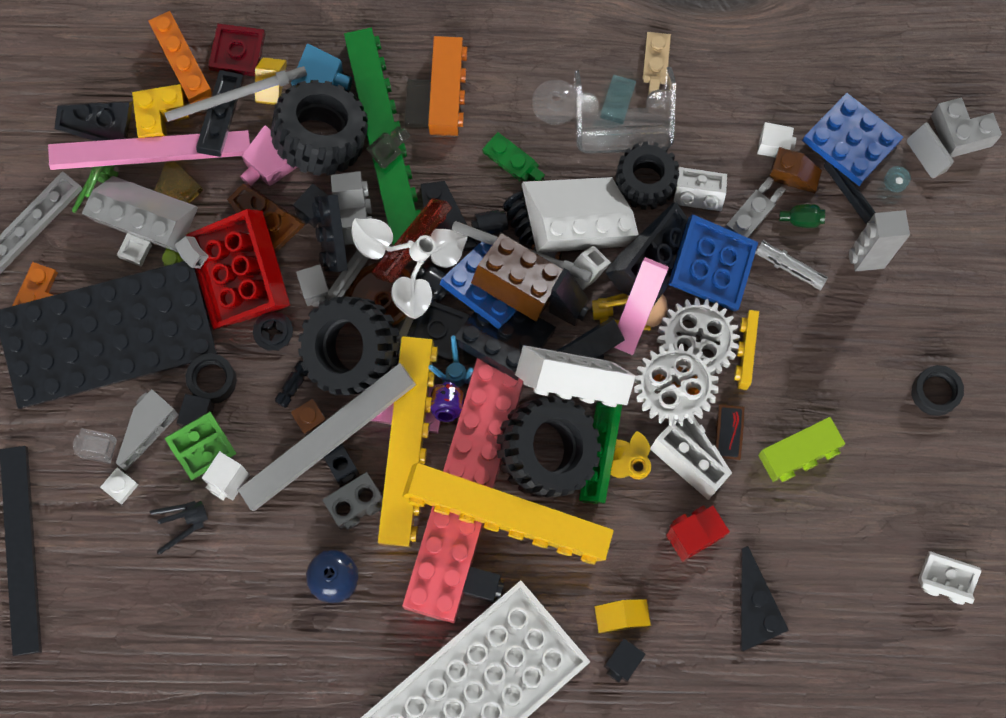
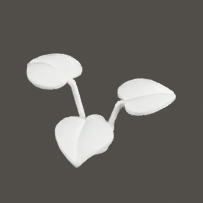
M355 218L352 222L353 241L357 249L368 258L380 259L383 257L385 250L392 252L410 248V256L413 260L417 261V264L411 274V279L400 277L394 282L391 288V296L395 305L408 317L416 319L422 316L431 303L432 290L426 280H416V275L421 265L431 255L433 263L443 268L454 266L462 256L468 236L453 230L434 229L426 235L420 236L415 242L410 240L408 243L391 247L389 245L393 241V233L385 222L372 218Z

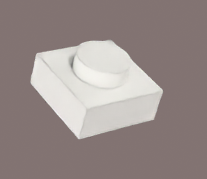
M127 233L117 256L141 267L152 245L149 241Z
M117 467L100 488L122 505L139 484Z

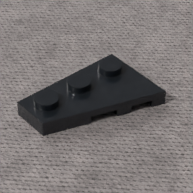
M133 101L58 105L54 129L93 141L127 139Z

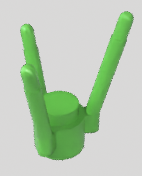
M115 165L92 167L90 175L72 208L73 213L77 212L84 197L91 195L97 181L103 183L112 176H118V172L114 171Z

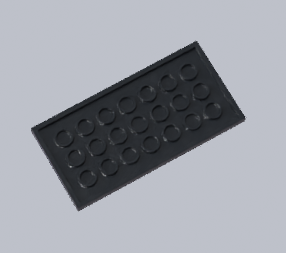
M185 261L0 309V339L18 409H24L188 365L195 358L203 354H218L196 269L191 268Z

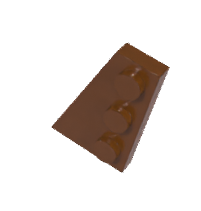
M243 183L227 199L236 213L246 209L263 211L275 253L306 225L249 184Z

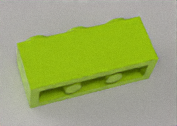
M828 417L763 449L758 456L772 482L778 479L785 482L796 476L795 471L801 468L807 471L818 465L817 460L823 457L829 460L841 453L839 449L845 445V442L831 417Z

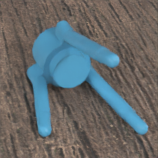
M453 335L451 336L453 363L447 367L446 374H443L433 365H429L428 368L442 379L443 383L451 382L460 387L465 383H470L473 368H469L466 372L465 367L460 364L456 337Z

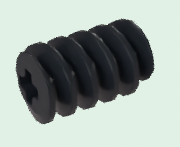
M519 191L504 202L503 210L507 212V218L512 220L511 227L515 229V235L520 237L519 244L531 246L535 242L524 193Z

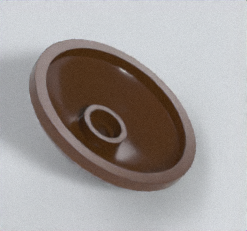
M377 262L360 271L345 293V297H361L362 299L374 301L375 305H381L386 309L384 315H391L394 320L392 326H395L405 318L406 314L395 305L391 296V288L398 278L408 277L411 279V275L403 266L397 263Z

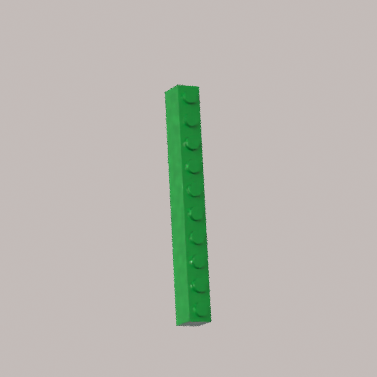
M372 27L344 33L358 98L368 117L367 136L388 226L393 233L392 244L393 246L408 243L410 240L415 242L420 236L426 235V232L421 233L419 225L423 224L420 209L415 210L414 202H418L415 187L410 188L408 181L413 178L410 165L405 166L403 158L407 157L405 144H400L398 136L402 135L399 121L394 122L393 114H397L394 99L389 100L388 93L392 92L389 78L384 79L383 71H387L384 56L379 57L378 50H382L379 35L374 36ZM410 248L394 251L396 261L412 259L409 253Z

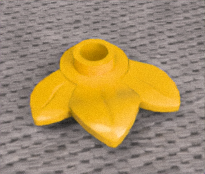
M636 431L630 443L616 439L614 460L611 468V475L613 477L625 478L630 476L633 479L640 480L650 474L651 462L648 458L650 445L642 433ZM642 463L644 467L641 471H635L633 468L634 464Z

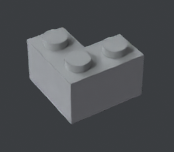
M962 97L939 103L931 115L940 141L951 157L992 147L1002 135L994 113L970 119Z
M361 171L331 175L332 195L338 194L344 245L355 244L352 237V222L355 218H372V216L367 215L372 213L370 199H365V196H369L367 181H362Z

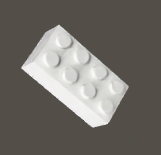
M525 345L522 347L515 373L517 377L523 380L524 385L534 388L533 392L548 396L549 392L557 393L558 397L569 400L572 399V396H575L587 403H594L595 400L602 401V404L616 407L617 404H628L636 377L612 361Z

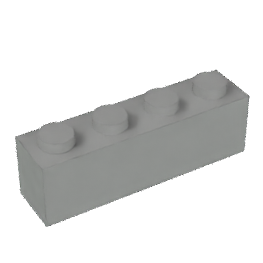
M906 210L874 213L849 250V260L851 264H854L855 272L885 269L910 236Z

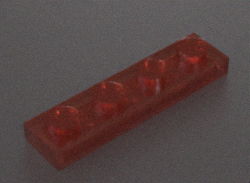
M432 198L393 246L408 243L410 240L415 242L423 235L431 237L432 232L446 219V215L452 209L447 201ZM410 248L388 252L372 271V274L379 280L392 283L400 276L407 263L412 260L409 253Z

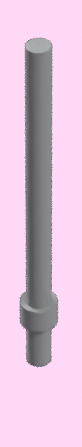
M304 66L287 72L283 70L277 72L275 76L165 112L167 121L170 122L280 85V87L290 84L289 81L307 76Z
M457 221L452 226L453 231L493 245L498 238ZM531 250L560 268H566L572 276L590 282L592 272L575 266V263L564 260L563 262Z

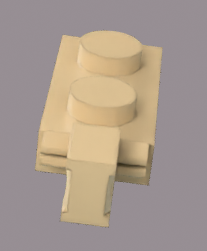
M647 32L642 79H644L645 83H649L648 96L658 97L660 84H665L667 80L671 34Z

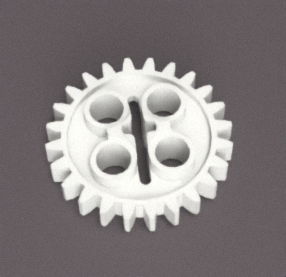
M696 298L693 305L686 299L684 307L678 303L675 305L676 312L668 310L667 316L669 318H662L661 323L664 326H660L658 329V333L662 334V336L657 338V342L663 343L662 347L665 351H669L670 344L674 346L675 350H678L677 345L680 343L687 344L689 348L693 346L694 355L703 349H709L713 352L714 357L710 358V365L708 367H715L716 373L721 374V365L728 368L730 365L729 360H734L736 356L732 351L738 350L739 345L734 342L739 340L740 335L733 334L737 330L738 325H730L734 317L726 318L724 316L727 311L726 308L719 312L717 310V302L710 307L708 299L705 300L703 305H700L699 299ZM690 320L694 323L695 327L686 328L682 321ZM715 326L718 328L719 333L711 334L707 327ZM680 332L682 336H678L676 333ZM696 335L701 336V342H696ZM703 355L702 361L707 359V357ZM685 365L680 366L683 367L681 372H684V370H690V368Z
M670 344L669 351H665L660 346L658 355L651 351V360L647 358L642 359L645 367H637V373L640 375L636 376L634 380L635 383L639 384L634 386L635 393H641L637 396V402H644L642 410L651 409L649 413L650 418L659 415V423H662L665 418L669 419V426H672L674 420H678L680 426H683V421L686 418L692 424L694 415L702 419V409L709 412L711 409L709 403H715L716 397L713 394L718 393V387L715 386L718 383V377L712 376L715 374L716 368L708 367L710 365V358L702 361V351L694 355L693 346L688 351H684L683 344H680L678 350H675L674 346ZM685 365L690 370L683 373L678 371L677 367ZM661 374L665 376L666 379L661 382L655 381L653 377L655 375ZM676 382L677 385H680V387L677 388L676 385L672 383ZM689 388H697L700 393L690 395L687 393V390ZM665 397H673L676 401L669 405L665 404L662 400Z

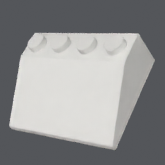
M612 177L529 181L522 183L537 253L586 250L593 245L597 249L627 247L639 235L633 211Z

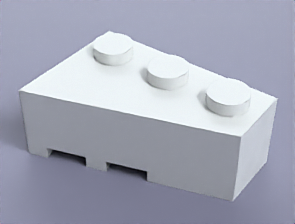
M694 416L692 424L686 418L683 421V426H680L678 420H674L672 426H668L657 437L650 450L709 500L732 472L715 445L712 446L702 424L699 425Z

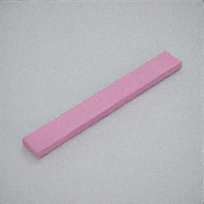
M248 130L228 132L221 157L242 156L250 145ZM200 134L48 144L50 170L220 157L197 153L196 146Z

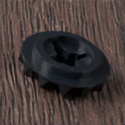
M268 312L256 320L253 326V337L259 347L267 351H280L284 346H288L289 341L293 337V326L289 318L284 314ZM276 323V328L281 334H275L271 341L270 334L266 331L272 330Z

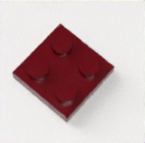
M217 23L208 65L210 71L219 72V70L255 77V68L260 62L263 50L265 30Z

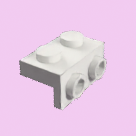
M928 551L918 581L923 591L930 595L939 596V594L949 596L951 601L963 605L965 602L973 604L975 600L973 592L981 574L980 567Z

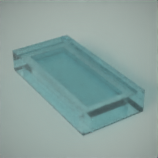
M613 75L600 118L620 124L624 123L636 81Z

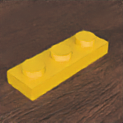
M749 310L746 317L741 318L739 332L743 333V341H739V348L737 350V356H740L741 359L740 366L736 365L734 380L738 381L737 389L748 390L752 383L759 311Z

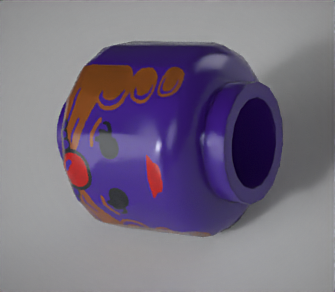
M445 382L434 387L431 392V413L437 420L442 422H451L458 418L464 403L463 391L451 382Z

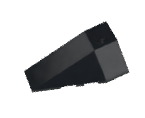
M676 202L672 203L631 242L606 270L605 273L620 292L628 296L630 295L645 257L668 266L669 269H673L675 264L673 258L677 247H680L688 221L687 216ZM669 269L664 278V281L662 283L655 303L658 301V299L661 297V295L667 288L668 281L666 280Z

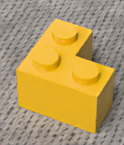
M181 84L132 92L138 138L167 136L166 122L168 121L165 112L187 105V97ZM189 115L178 118L173 121L189 119Z

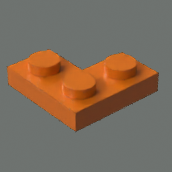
M32 262L12 306L53 296L49 292L58 272L55 269Z

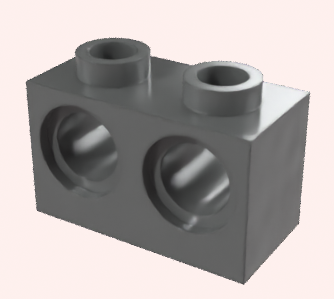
M366 472L322 499L340 530L344 528L349 530L359 524V519L364 515L368 514L371 516L382 509L383 497ZM371 491L373 498L369 502L360 501L359 497L362 492ZM347 504L351 506L348 515L339 516L337 514L338 508L341 505Z

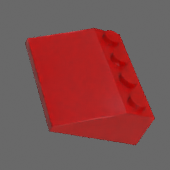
M246 209L186 234V236L195 237L200 248L209 256L201 268L195 269L213 329L246 321L290 306L263 211Z

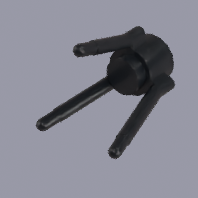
M192 501L187 504L150 511L151 515L182 510V512L158 519L157 523L162 524L184 517L187 525L193 524L158 549L157 554H162L195 530L204 527L203 522L208 520V516L202 501Z

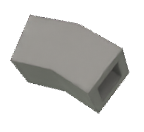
M185 236L174 244L181 258L191 268H201L209 257L200 248L195 237Z

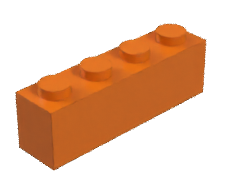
M168 11L148 20L189 103L192 104L212 97V91L171 12Z
M434 36L428 123L430 135L458 136L459 127L464 125V113H460V105H465V90H461V83H466V68H462V61H467V47H463V37Z

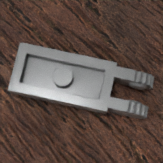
M768 177L732 217L725 228L749 238L776 205L775 203L786 189L781 186L774 192L771 199L767 198L763 194L773 183V179Z

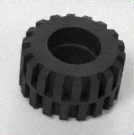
M647 141L643 142L642 146H639L638 143L634 144L632 150L628 148L624 156H621L615 181L621 193L624 194L625 200L627 202L631 201L632 207L636 208L637 205H641L643 210H646L647 206H650L651 209H656L658 203L660 206L666 204V200H670L673 192H675L679 178L678 161H674L675 155L672 152L670 154L667 153V147L663 146L660 148L658 147L659 143L656 142L653 145H649ZM640 168H651L659 174L661 180L654 184H645L637 180L634 172Z

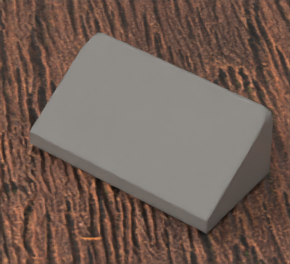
M927 122L906 140L931 178H936L947 172L954 163L953 158Z

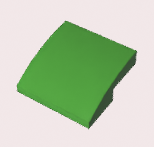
M211 411L164 438L191 480L207 471L219 451L230 458L236 455V451Z

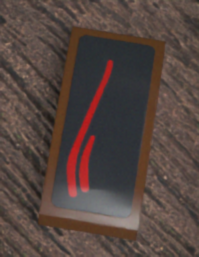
M718 405L715 447L722 458L741 460L745 410L743 406Z

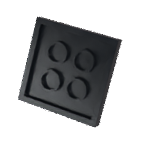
M516 311L506 323L497 329L488 320L474 312L455 334L459 348L518 381L519 377L515 373L523 345L542 349L554 334L556 327L541 318L534 321L523 313Z

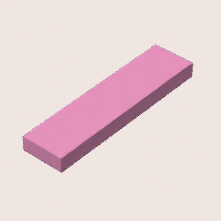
M644 258L618 323L625 341L614 348L631 355L634 354L669 269L668 266L649 258Z

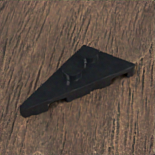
M748 546L742 548L740 563L741 652L789 631Z

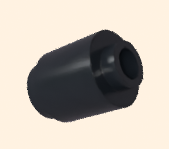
M496 209L474 214L475 219L471 220L473 228L491 235L501 234L504 230H508V221L504 210L499 211Z

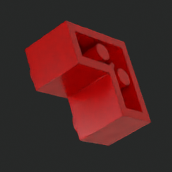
M703 505L693 511L690 517L684 514L672 521V524L669 526L670 530L666 536L682 562L730 533L714 505L707 509Z

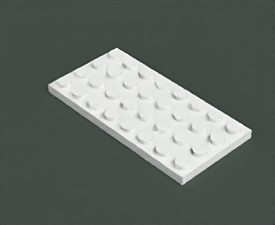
M519 581L361 718H528L585 668L590 661L525 584Z

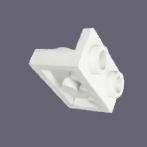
M679 167V178L676 185L674 202L681 206L722 211L726 196L727 174Z

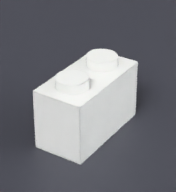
M219 451L202 479L207 483L205 488L211 491L213 495L223 501L226 497L233 501L239 492L238 489L244 485L250 474L241 464Z

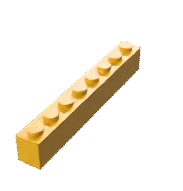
M404 336L401 338L399 363L407 370L416 386L394 402L378 535L379 544L411 547L412 542L417 541L418 526H414L415 516H419L421 507L409 503V498L404 497L403 492L412 465L416 463L425 464L427 449L423 448V439L428 438L429 423H425L426 413H431L432 397H428L429 387H434L435 374L429 370L428 366L432 365V362H437L438 347H434L432 339Z
M420 463L412 465L403 492V496L409 498V503L424 507L427 504L433 506L434 511L437 513L449 515L451 512L459 515L458 519L472 524H474V521L484 523L483 528L499 532V529L508 531L509 537L523 540L525 537L533 540V545L547 548L548 545L557 548L556 552L562 555L572 556V553L581 556V561L589 564H596V561L606 560L614 531L613 529Z

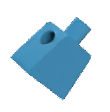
M310 44L306 45L297 68L304 66L307 76L292 80L291 85L296 87L297 83L303 81L310 83L311 80H319L320 83L329 81L332 82V85H340L346 91H349L353 78L342 74L343 66L341 60Z

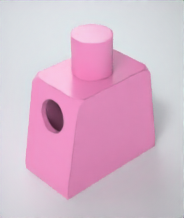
M266 125L242 155L248 169L240 177L250 186L259 178L271 186L297 168L296 166L293 168L288 165L287 159L283 160L277 154L278 150L272 144L271 130Z

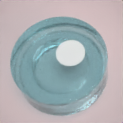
M900 166L889 169L884 177L886 187L893 192L905 190L911 180L909 172Z

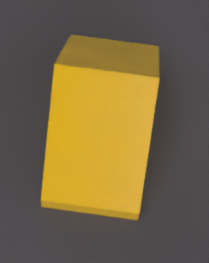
M263 57L255 68V82L275 76L277 72L286 70L287 61ZM277 85L256 92L255 102L271 105L277 104L278 98L282 93V87Z
M647 599L621 600L595 606L598 633L651 626Z

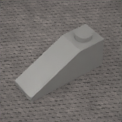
M152 389L148 393L142 394L137 400V405L133 409L116 460V464L125 471L179 415L174 408Z

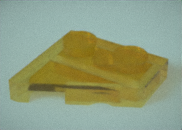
M166 161L154 191L190 203L203 189L175 161Z

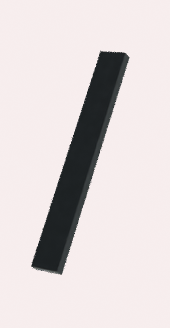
M27 446L0 449L12 656L15 657L42 653Z

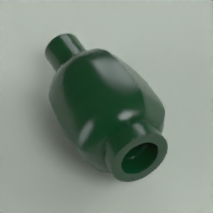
M815 204L796 205L790 211H780V221H790L792 225L800 228H816L820 224H825V209H820Z

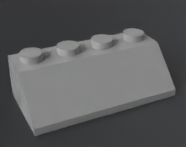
M112 176L92 190L82 214L100 224L178 252L174 244L183 239L188 233L198 207Z

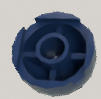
M337 550L323 551L316 555L309 563L306 581L311 593L320 601L339 603L349 598L356 590L359 573L353 559L344 552Z

